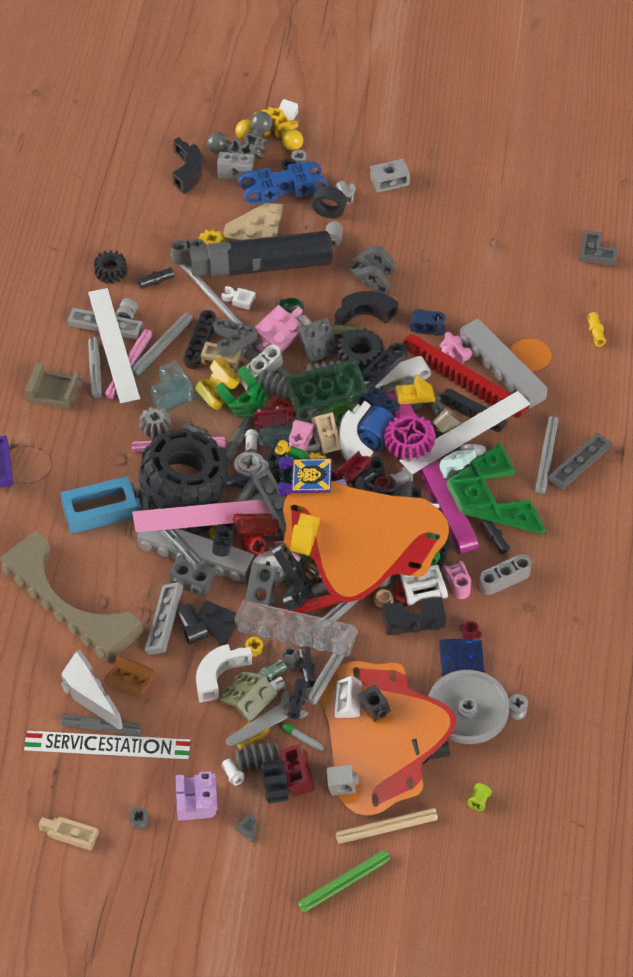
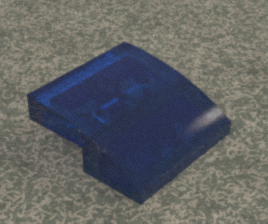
M461 638L439 641L441 676L459 670H475L485 673L482 641Z

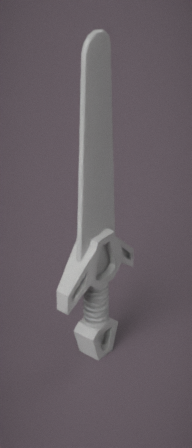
M312 687L306 689L305 703L307 702V695L311 691ZM288 690L282 693L279 705L226 739L227 745L232 747L288 718L287 712L290 706ZM301 710L299 718L306 717L308 712Z

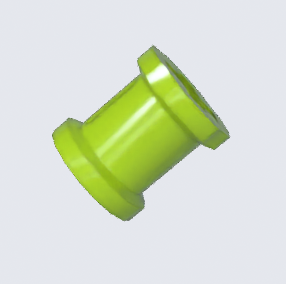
M477 783L474 787L475 791L472 798L468 799L467 804L476 811H484L485 802L491 796L492 790L484 784Z

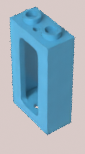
M128 476L60 492L62 506L71 534L133 519L132 512L141 509L139 498L134 497V494H136L134 483H130ZM125 492L127 498L123 502L82 512H75L72 505Z

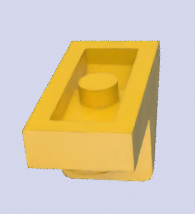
M417 375L415 376L414 384L398 385L395 387L397 401L400 405L435 402L432 385Z
M301 513L298 524L294 525L291 552L310 556L320 524V518Z

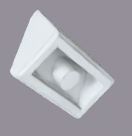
M354 676L337 681L335 718H356L360 716L358 694L361 693L362 682Z

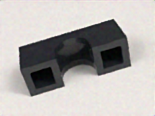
M442 597L422 599L421 612L417 614L406 612L402 602L383 605L382 617L386 635H400L408 632L418 633L423 630L445 628L446 614Z

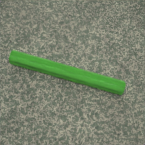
M382 850L298 902L300 910L302 912L310 910L390 861L388 852Z

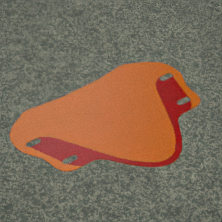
M331 481V493H292L287 495L283 506L286 521L284 543H286L289 549L291 548L294 525L298 524L301 513L320 518V524L310 556L316 562L320 576L329 593L342 602H354L364 598L386 579L395 574L411 577L424 576L430 568L434 555L446 543L449 533V525L445 516L425 499L390 496L351 488ZM291 506H302L304 510L302 512L291 510ZM427 533L438 534L440 538L438 540L428 538ZM408 563H419L422 567L420 569L411 568L408 566Z
M352 661L342 664L337 668L321 695L329 724L334 767L352 764L354 772H358L359 776L356 793L337 795L348 809L360 815H374L383 812L398 801L412 798L421 793L423 789L422 763L445 743L452 735L456 726V716L451 708L437 699L411 690L407 685L405 669L399 663L373 664L364 661ZM356 667L359 668L361 692L375 684L389 703L391 711L384 718L378 719L375 722L361 704L359 717H334L337 681L354 676L353 669ZM390 670H395L397 679L394 682L390 680ZM412 739H417L420 753L417 756L412 744ZM408 777L413 779L414 788L412 790L407 788L406 779ZM373 794L378 795L379 805L377 807H374L372 804Z

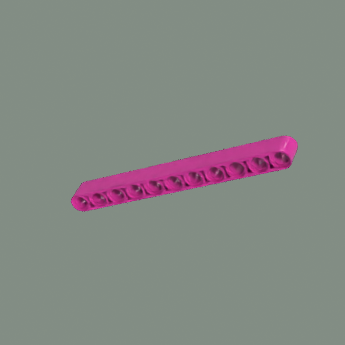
M395 391L386 393V395L398 402ZM410 404L400 405V408L393 413V416L400 419L401 414L404 417H407L408 414L413 417L415 416ZM437 459L420 469L418 473L433 504H439L440 508L438 510L442 512L448 521V534L458 554L478 549L477 537L466 515L460 513L446 485L448 479L443 478V473L440 471V463Z

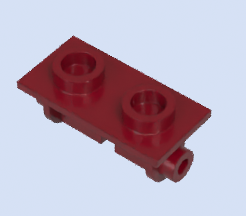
M281 405L273 410H268L267 408L257 410L253 415V419H257L254 421L255 427H259V429L273 427L272 420L276 421V426L290 424V422H293L292 414L289 415L292 408Z
M357 451L334 474L338 480L345 479L348 485L370 465L371 458L367 455L362 456L360 451Z

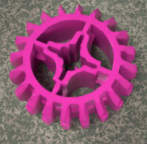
M401 414L400 419L395 417L393 422H389L384 435L385 446L389 449L390 454H394L396 458L401 456L402 460L409 458L410 461L414 457L419 460L420 455L425 457L427 452L431 453L436 439L434 427L430 421H425L424 416L418 418L417 414L414 417L410 414L404 417Z

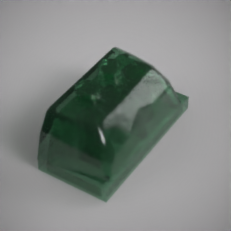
M356 358L284 377L295 414L365 396L368 393Z

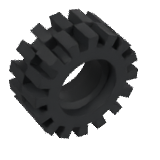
M109 250V253L103 251V255L99 253L94 261L96 278H100L101 282L105 280L107 284L109 281L113 284L115 280L120 282V278L124 279L127 274V265L123 254H119L118 251L113 253V250ZM108 265H115V266H117V267H115V268H113V269L104 268L105 266H108Z

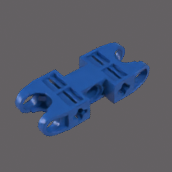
M316 162L288 165V170L271 173L269 168L254 170L242 174L238 179L239 186L242 189H246L243 194L244 199L250 204L278 201L277 195L295 193L296 197L313 195L318 188L328 185L326 178L319 176L322 169ZM314 167L318 168L316 172H309ZM244 179L251 180L250 183L242 184ZM317 182H324L320 187L315 186ZM250 193H256L253 198L247 197Z

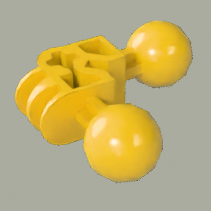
M269 107L268 110H261L268 113L272 118V127L269 131L263 133L264 136L269 135L273 130L277 139L282 137V143L286 149L294 151L301 148L304 141L302 133L294 129L298 127V121L289 120L283 110L279 108L273 109ZM245 119L238 122L235 131L239 139L245 141V133H252L251 120Z

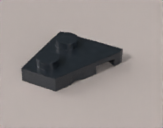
M207 600L197 613L200 621L204 622L208 633L218 640L220 646L226 645L241 620L240 614Z

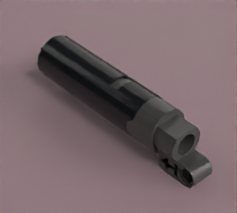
M328 231L226 241L205 245L202 239L179 240L171 244L172 262L178 265L190 264L192 276L209 274L210 277L231 276L331 265L333 261L332 241Z

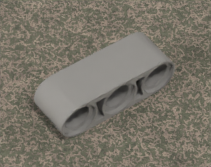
M521 554L484 570L480 575V592L485 595H492L527 579L531 571V558Z

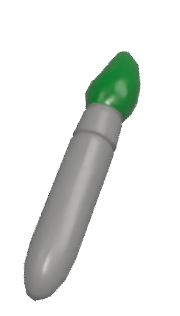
M287 723L281 724L286 733L292 734L295 738L316 750H324L320 742L295 729L294 726Z

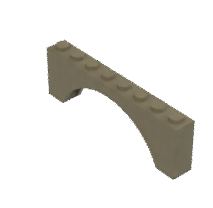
M35 530L0 557L2 571L7 576L10 575L14 578L19 587L23 586L30 597L36 598L45 610H50L56 620L63 622L72 634H77L84 645L94 649L95 654L99 658L103 657L107 662L111 661L144 634L143 623L129 611L118 614H94L79 610L63 601L50 587L45 576L47 559L51 553L49 541L38 531Z

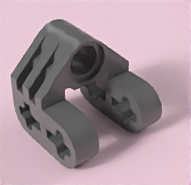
M373 246L364 249L350 263L349 269L367 287L371 286L374 291L387 295L390 292L391 282L385 275L394 274L396 262L383 247Z

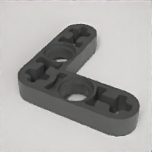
M224 319L213 322L214 333L227 337L217 343V352L221 356L231 355L258 339L257 329Z

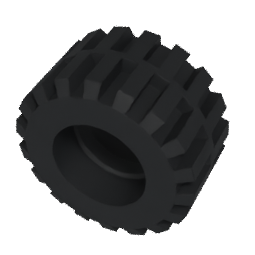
M367 329L350 330L347 334H343L342 339L338 341L337 361L341 362L344 373L347 375L351 374V377L360 376L384 351L383 341L378 334L374 335L373 331H367Z

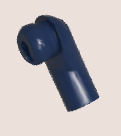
M243 474L228 477L226 488L234 485L243 488L250 477Z

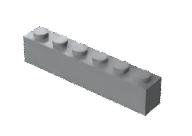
M478 318L461 328L460 338L462 339V344L471 349L473 356L478 358L484 367L489 369L496 379L506 386L509 392L515 393L518 391L530 403L527 406L528 409L546 400L548 387Z
M174 529L202 559L203 564L215 568L216 575L231 578L236 582H247L255 554L231 547L229 555L219 557L212 553L213 540L180 529ZM160 530L139 532L137 535L138 548L144 551H150L177 560L179 555L183 556Z

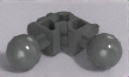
M263 111L255 113L251 118L252 133H245L244 140L246 143L243 145L238 139L234 138L230 142L225 134L214 132L207 138V147L211 152L218 154L219 152L227 151L229 153L254 155V162L256 159H263L260 154L266 153L267 150L264 146L270 143L261 138V135L272 127V118Z

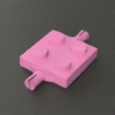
M279 305L255 327L258 336L262 340L255 347L256 351L261 353L267 346L276 345L282 353L300 336L297 332L299 331L298 327L303 325L296 318L303 313V310L297 307L292 313H289Z

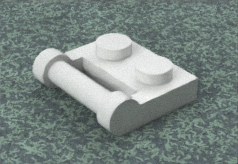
M438 565L430 566L428 572L422 577L400 574V580L409 606L415 605V602H420L422 599L442 597L443 599L448 597ZM436 586L438 587V590L419 593L415 595L412 592Z

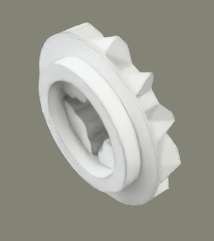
M244 452L236 457L234 468L238 474L250 476L251 472H255L260 465V460L264 459L258 453ZM252 461V466L247 469V465Z

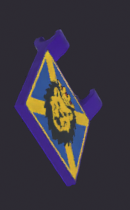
M281 457L279 459L281 470L293 468L292 485L284 482L278 484L280 496L292 493H331L332 458L291 459Z

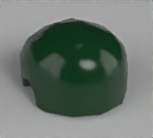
M295 297L284 300L280 299L279 303L276 302V307L279 305L289 313H292L297 307L304 310L303 301Z

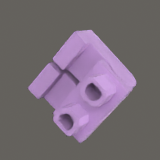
M210 771L199 772V775H194V777L184 778V775H175L178 821L215 816L217 810L215 774H211Z

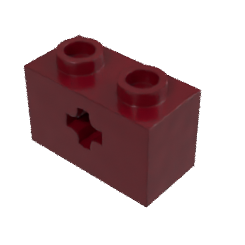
M297 744L280 750L289 790L295 796L315 790L308 754L303 747Z

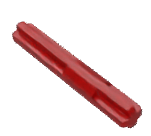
M331 594L304 601L302 606L294 611H289L286 606L281 607L279 611L281 618L286 619L342 603V601L336 599Z

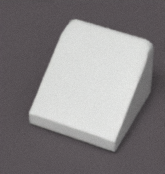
M283 99L279 109L283 110L288 119L293 121L298 114V104Z

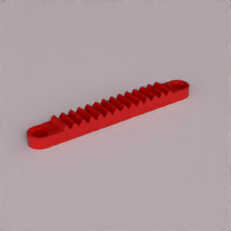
M409 334L402 342V344L406 345L409 353L416 357H423L426 364L431 366V370L437 369V374L443 373V377H449V381L455 380V385L461 384L460 388L466 387V392L472 391L473 396L479 395L478 399L484 398V403L490 402V406L512 395L414 334ZM526 407L511 416L515 418L521 417L526 412Z

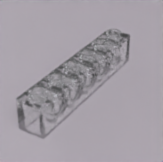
M245 600L242 601L234 618L237 631L242 633H250L262 638H272L298 646L311 647L319 651L324 650L336 655L349 656L357 639L355 625Z

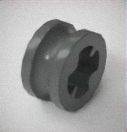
M135 808L130 812V824L133 828L143 829L148 825V812L145 809ZM139 816L140 818V816H143V820L140 821L138 819V821H136L135 817Z

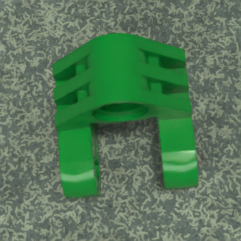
M244 365L237 371L250 387V390L239 396L237 400L223 382L215 387L237 418L252 417L257 410L263 408L268 396Z

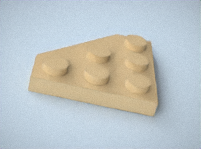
M264 203L225 224L223 234H225L226 241L278 236L283 204Z

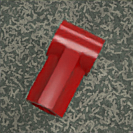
M261 534L241 538L243 551L260 555L267 548Z

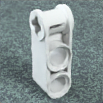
M276 345L266 347L264 351L246 366L257 381L264 370H267V373H269L271 370L275 371L281 367L283 357L280 348ZM237 373L238 377L241 380L239 384L243 385L246 391L250 390V387L247 385V383L243 380L240 374Z

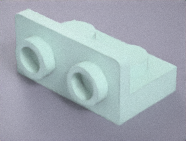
M453 451L443 458L440 463V471L443 473V478H449L458 470L463 469L465 465L470 464V461L476 458V451Z

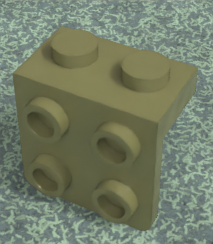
M242 672L236 676L235 681L222 691V695L218 699L221 703L235 706L244 719L251 722L278 693L264 676Z

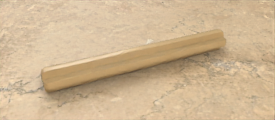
M435 808L338 831L336 832V840L338 844L435 821L438 817Z

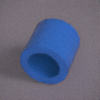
M369 407L357 425V434L361 442L372 451L382 450L385 446V429L388 427L389 422H393L395 417L382 407Z

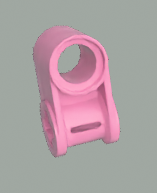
M295 420L289 435V447L294 446L306 451L309 441L313 436L314 424Z
M460 560L457 564L442 566L443 576L449 584L453 595L458 599L467 598L471 591V578L463 561Z

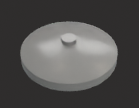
M475 670L451 672L440 678L430 690L429 697L446 704L453 710L456 716V726L452 735L448 738L451 741L462 744H477L488 741L504 728L508 720L509 699L505 689L496 679L483 672Z

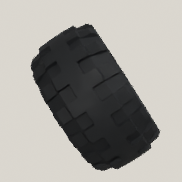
M182 428L179 431L175 429L168 430L164 435L159 434L151 441L149 446H146L140 463L139 481L146 497L150 502L154 501L159 509L217 504L225 491L229 475V464H227V457L223 449L218 447L219 445L212 437L208 438L205 436V433L200 431L193 432L190 429ZM170 465H188L199 472L196 474H182L172 469Z

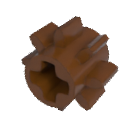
M314 560L310 561L305 568L307 572L305 576L312 584L316 581L320 583L323 580Z

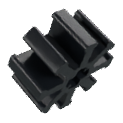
M282 759L261 762V772L264 780L263 787L267 803L289 801V790L286 783L287 776Z

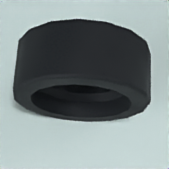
M323 186L316 190L312 207L320 216L335 219L343 214L347 198L338 188ZM321 199L332 200L337 203V206L327 205Z

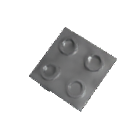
M328 317L298 327L299 331L297 332L301 340H303L301 344L304 343L305 345L303 349H306V359H309L310 363L338 352Z

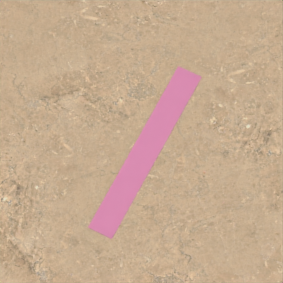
M263 499L132 512L136 532L274 519Z

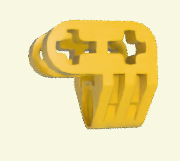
M215 358L210 365V369L213 371L210 376L211 378L200 379L195 387L201 397L216 410H220L225 401L216 391L215 387L223 382L228 390L230 388L235 389L241 381L234 368H231V365L227 363L225 358Z

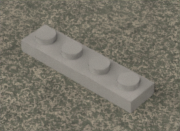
M72 308L67 321L68 326L99 332L93 311ZM116 316L122 337L138 340L143 322Z
M179 582L162 586L144 650L148 655L165 653L183 590V586Z

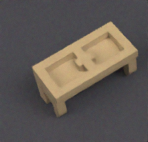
M205 342L201 353V363L206 365V360L214 361L215 358H225L227 363L233 365L234 370L237 371L238 365L240 366L242 362L241 349L231 355L221 356L217 352V344Z
M333 412L313 417L314 431L317 433L321 444V455L341 450L342 447Z

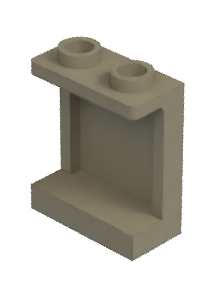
M36 362L25 389L26 401L70 410L72 403L76 402L77 389H80L82 385L79 371L75 370L73 376L45 371L44 364Z

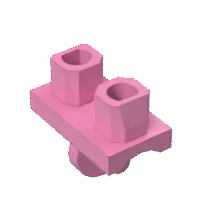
M450 332L445 333V339L440 344L441 351L464 364L472 356L471 349L462 347V339L459 336H453Z

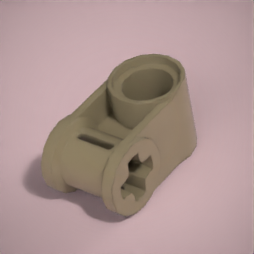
M447 408L433 421V424L443 433H447L463 423L458 420L454 412Z

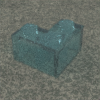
M176 360L159 367L161 383L151 387L152 402L156 408L158 406L160 410L165 409L168 411L194 400L193 385Z

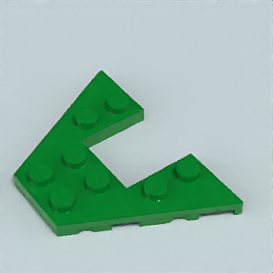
M501 442L490 451H486L482 457L480 456L471 462L467 468L460 470L457 475H453L446 483L461 514L538 534H544L546 530L531 500L502 504L496 503L485 479L513 476L515 473V469Z

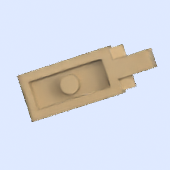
M42 817L39 823V830L47 833V836L52 837V839L87 850H92L99 834L98 828L63 817L54 818L53 820Z

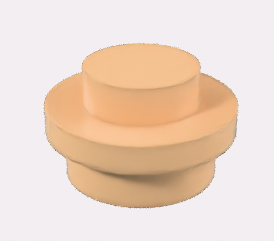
M381 589L374 595V603L377 607L383 608L384 604L393 603V595L390 591Z

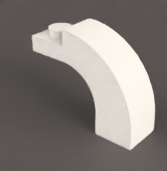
M366 401L361 406L357 404L352 412L348 410L339 423L337 431L342 447L340 452L346 461L357 451H360L362 456L367 455L370 457L373 454V451L361 442L357 434L358 422L371 406Z
M229 644L214 649L204 657L196 674L199 703L219 698L217 679L224 671L252 664L250 647L237 648L230 651Z

